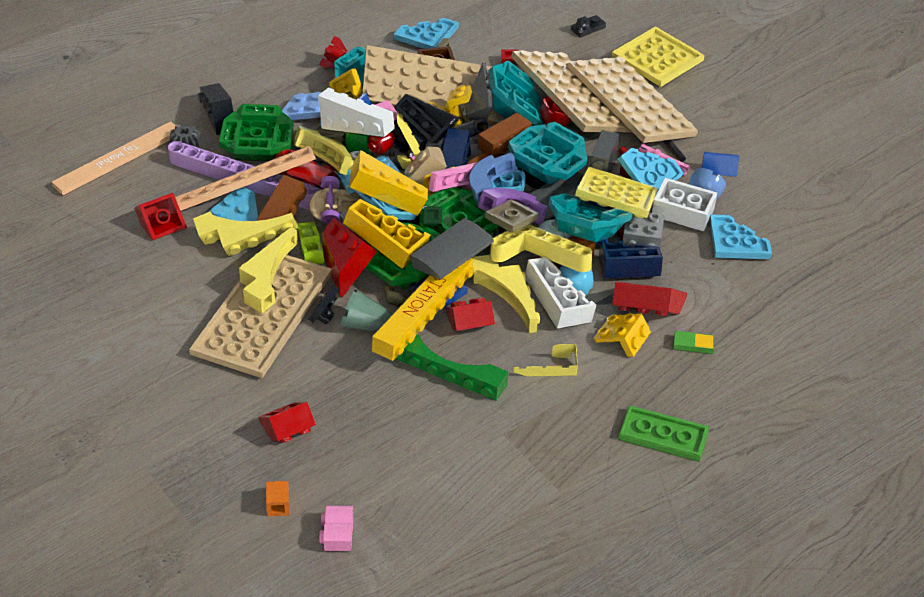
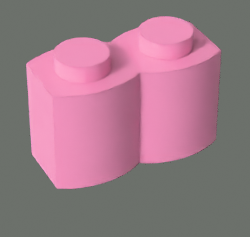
M326 506V512L321 513V526H324V530H320L319 541L320 544H324V551H351L354 521L353 506Z

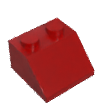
M314 161L291 168L287 172L291 178L322 188L321 179L323 177H338L332 167L327 165L321 167Z
M174 193L140 204L134 208L141 226L151 240L187 228Z
M293 402L258 417L259 422L271 440L279 441L280 443L291 440V436L296 433L299 435L306 434L311 431V427L316 425L308 402Z

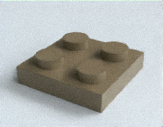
M512 199L485 211L486 219L512 233L537 221L539 213Z

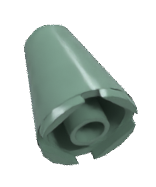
M354 289L345 309L346 316L342 317L341 326L377 332L393 313L359 290Z

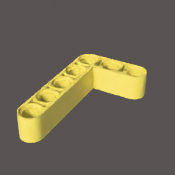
M530 224L513 233L505 231L494 237V242L490 244V258L494 262L506 261L526 250L578 272H588L592 268V250L590 248Z

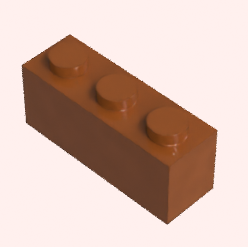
M515 113L478 134V149L488 156L496 157L508 150L509 141L528 127H531L532 122L519 113Z
M283 175L257 221L272 219L289 213L295 215L301 200H304L307 193L303 182Z

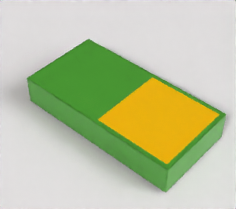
M675 331L673 349L713 354L714 335Z

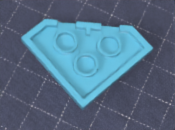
M441 18L438 19V22L434 23L424 21L417 23V26L408 27V25H402L394 33V40L423 49L437 48L443 38L450 39L459 28V22Z
M635 148L629 149L618 158V161L632 180L658 188L657 192L665 178L676 181L684 175V172L674 159L660 158L659 155L649 152L642 153Z
M245 187L236 189L210 211L215 216L229 220L257 221L258 213L255 192Z
M710 214L715 258L771 259L772 250L769 240L759 238L755 235V231L744 224L740 226L734 222V218L730 215Z

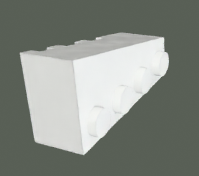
M327 88L318 95L322 129L385 137L395 129L392 111L373 104L368 105L360 99H352L347 94L334 92V89Z
M546 257L528 260L525 272L526 280L557 329L592 322L596 304L593 301L589 302L581 290L577 291L572 286L573 282L562 277L561 271Z

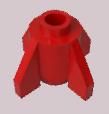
M335 35L331 41L333 46L329 44L325 48L324 57L327 59L322 58L319 64L323 68H335L334 61L348 53L341 39Z

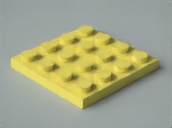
M656 26L612 51V58H624L625 63L633 67L638 74L660 87L704 61L705 56Z
M588 167L575 196H578L583 201L591 200L597 202L598 205L603 207L610 206L631 212L638 218H647L658 188Z

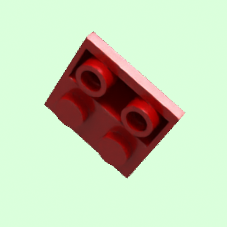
M485 298L470 299L469 304H466V301L450 303L451 307H445L453 331L495 324L492 302L485 301Z

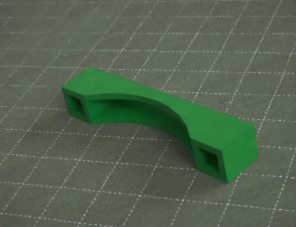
M418 334L413 342L408 343L404 348L401 355L398 354L395 360L404 362L414 368L421 369L431 375L445 379L450 383L457 384L497 401L508 385L509 371L492 364L466 365L446 360L431 351Z

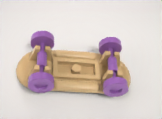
M326 176L321 179V187L323 189L317 191L310 199L309 209L316 219L329 224L333 218L342 221L339 214L348 210L359 199L363 201L364 199L357 192L348 194L346 190L338 189L339 179L334 176Z

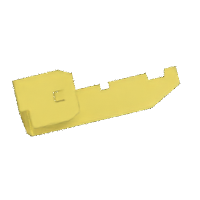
M397 113V124L416 157L413 160L414 162L420 153L418 148L420 146L415 137L412 136V131L407 122H404L402 118L404 116L401 113ZM397 155L402 169H406L409 164L413 163L411 158H408L406 155Z
M557 344L552 348V357L570 358L571 353L575 354V365H571L569 368H562V366H546V368H542V366H527L526 369L514 367L513 372L527 377L577 375L576 344Z

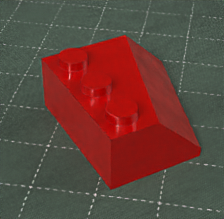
M333 218L322 232L323 255L327 267L332 269L331 276L336 287L339 289V295L343 297L377 251L351 229Z
M615 282L612 305L619 306L618 310L630 311V308H635L639 313L648 314L650 310L656 311V315L667 316V313L680 314L687 298V293L673 288Z

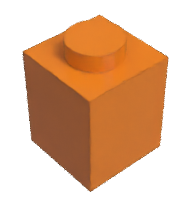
M288 481L266 482L267 516L289 515Z

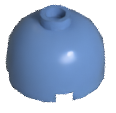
M697 168L691 175L689 185L717 192L716 200L720 198L726 187L725 180L719 174L717 177L712 175L713 171L709 169Z

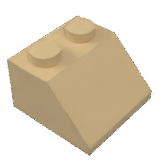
M427 147L424 151H421L417 159L406 167L405 176L423 185V177L425 175L444 170L447 166L441 149L439 147Z

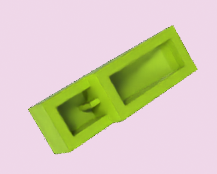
M314 221L297 223L298 228L296 230L303 260L318 265L324 264L320 236Z

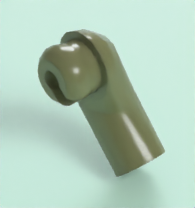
M386 285L384 287L388 303L402 306L407 300V297L402 293L394 292L393 286Z

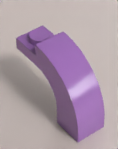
M489 188L482 191L478 208L487 211L512 199L539 213L538 220L535 223L542 224L548 206L536 201L537 197L522 191L509 188Z

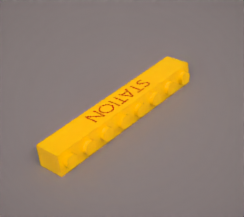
M470 258L441 280L430 275L373 335L372 352L392 361L398 354L401 355L408 343L413 342L418 332L423 331L427 322L433 320L437 311L441 310L447 300L454 296L457 289L463 286L466 279L473 275V258Z

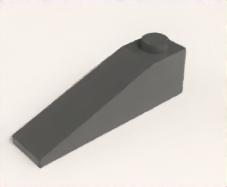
M482 62L472 87L470 100L466 103L465 108L461 110V118L464 119V122L468 121L471 117L487 121L490 114L492 95L491 89H488L490 83L487 80L488 72L484 62Z

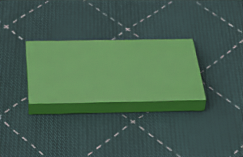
M629 405L618 440L700 462L710 427Z

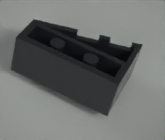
M220 83L199 87V102L202 103L216 135H220L223 120L234 112L232 99Z
M405 94L394 106L433 144H438L443 136L447 134L448 128L451 129L461 118L410 94Z

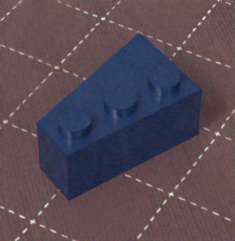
M448 128L447 134L443 136V149H441L447 166L445 169L467 165L468 160H466V157L471 156L469 130Z
M606 239L600 241L599 260L604 278L661 276L663 256L659 246L635 243V246L623 245L624 241H618L616 244L606 242Z

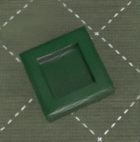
M423 206V226L442 227V207Z

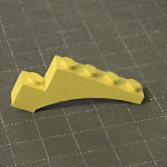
M298 125L293 140L294 145L300 148L311 146L314 155L328 162L339 173L347 175L348 170H351L353 160L342 142L321 136L318 131Z
M211 211L193 218L198 235L204 245L215 243L220 239L228 256L236 255L267 240H273L290 227L298 228L292 213L259 221L229 220L215 216Z
M290 227L239 268L240 282L246 285L243 289L244 303L260 313L265 312L275 303L274 288H272L273 279L282 260L298 244L296 229Z
M490 255L472 257L474 273L471 277L473 284H480L498 294L520 315L529 333L537 332L540 316L538 312H535V301L530 297V287L526 285L525 272L521 271L520 266L499 267L498 262L492 261Z

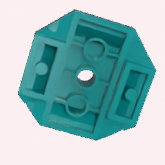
M509 61L492 66L488 70L492 109L505 119L515 113H519L532 122V126L543 125L544 122L540 117L541 100L534 88L533 79Z

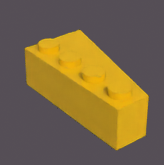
M360 150L351 166L349 188L418 216L428 200V189Z
M361 199L348 208L343 224L402 269L412 261L411 254L425 246L431 236L426 232L422 234L416 231V227L410 224L406 226L398 222L397 217L393 215L387 216L382 213L381 209Z

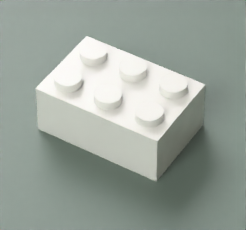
M665 178L654 198L652 213L664 215V220L704 231L710 220V214L714 211L717 192Z

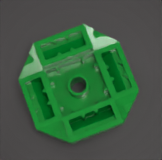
M242 104L237 108V111L231 113L223 120L219 147L226 150L236 160L271 161L279 152L291 150L294 122L278 105Z
M455 187L439 190L428 197L424 206L442 207V227L423 226V208L420 211V227L435 237H438L464 218L477 224L488 234L500 227L485 218V211L478 208L473 199L472 191L466 189H455Z
M402 223L406 226L410 224L416 227L415 230L422 234H424V232L430 234L431 236L427 243L436 238L434 235H432L419 225L411 223ZM375 247L373 248L377 252L365 267L390 286H399L405 290L428 276V274L414 269L412 261L402 269Z

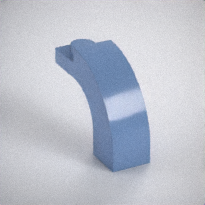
M512 152L498 158L490 155L479 161L472 169L469 179L472 196L477 205H479L482 191L493 188L491 184L493 180L517 171L515 157Z

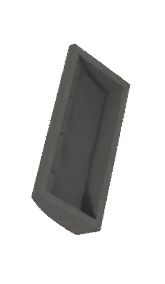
M576 172L567 180L561 179L550 185L546 184L530 193V195L537 197L536 201L548 206L544 221L554 219V214L548 205L550 197L563 193L575 196L584 176L583 174Z
M464 218L411 254L413 268L441 280L492 244L494 239L480 226Z

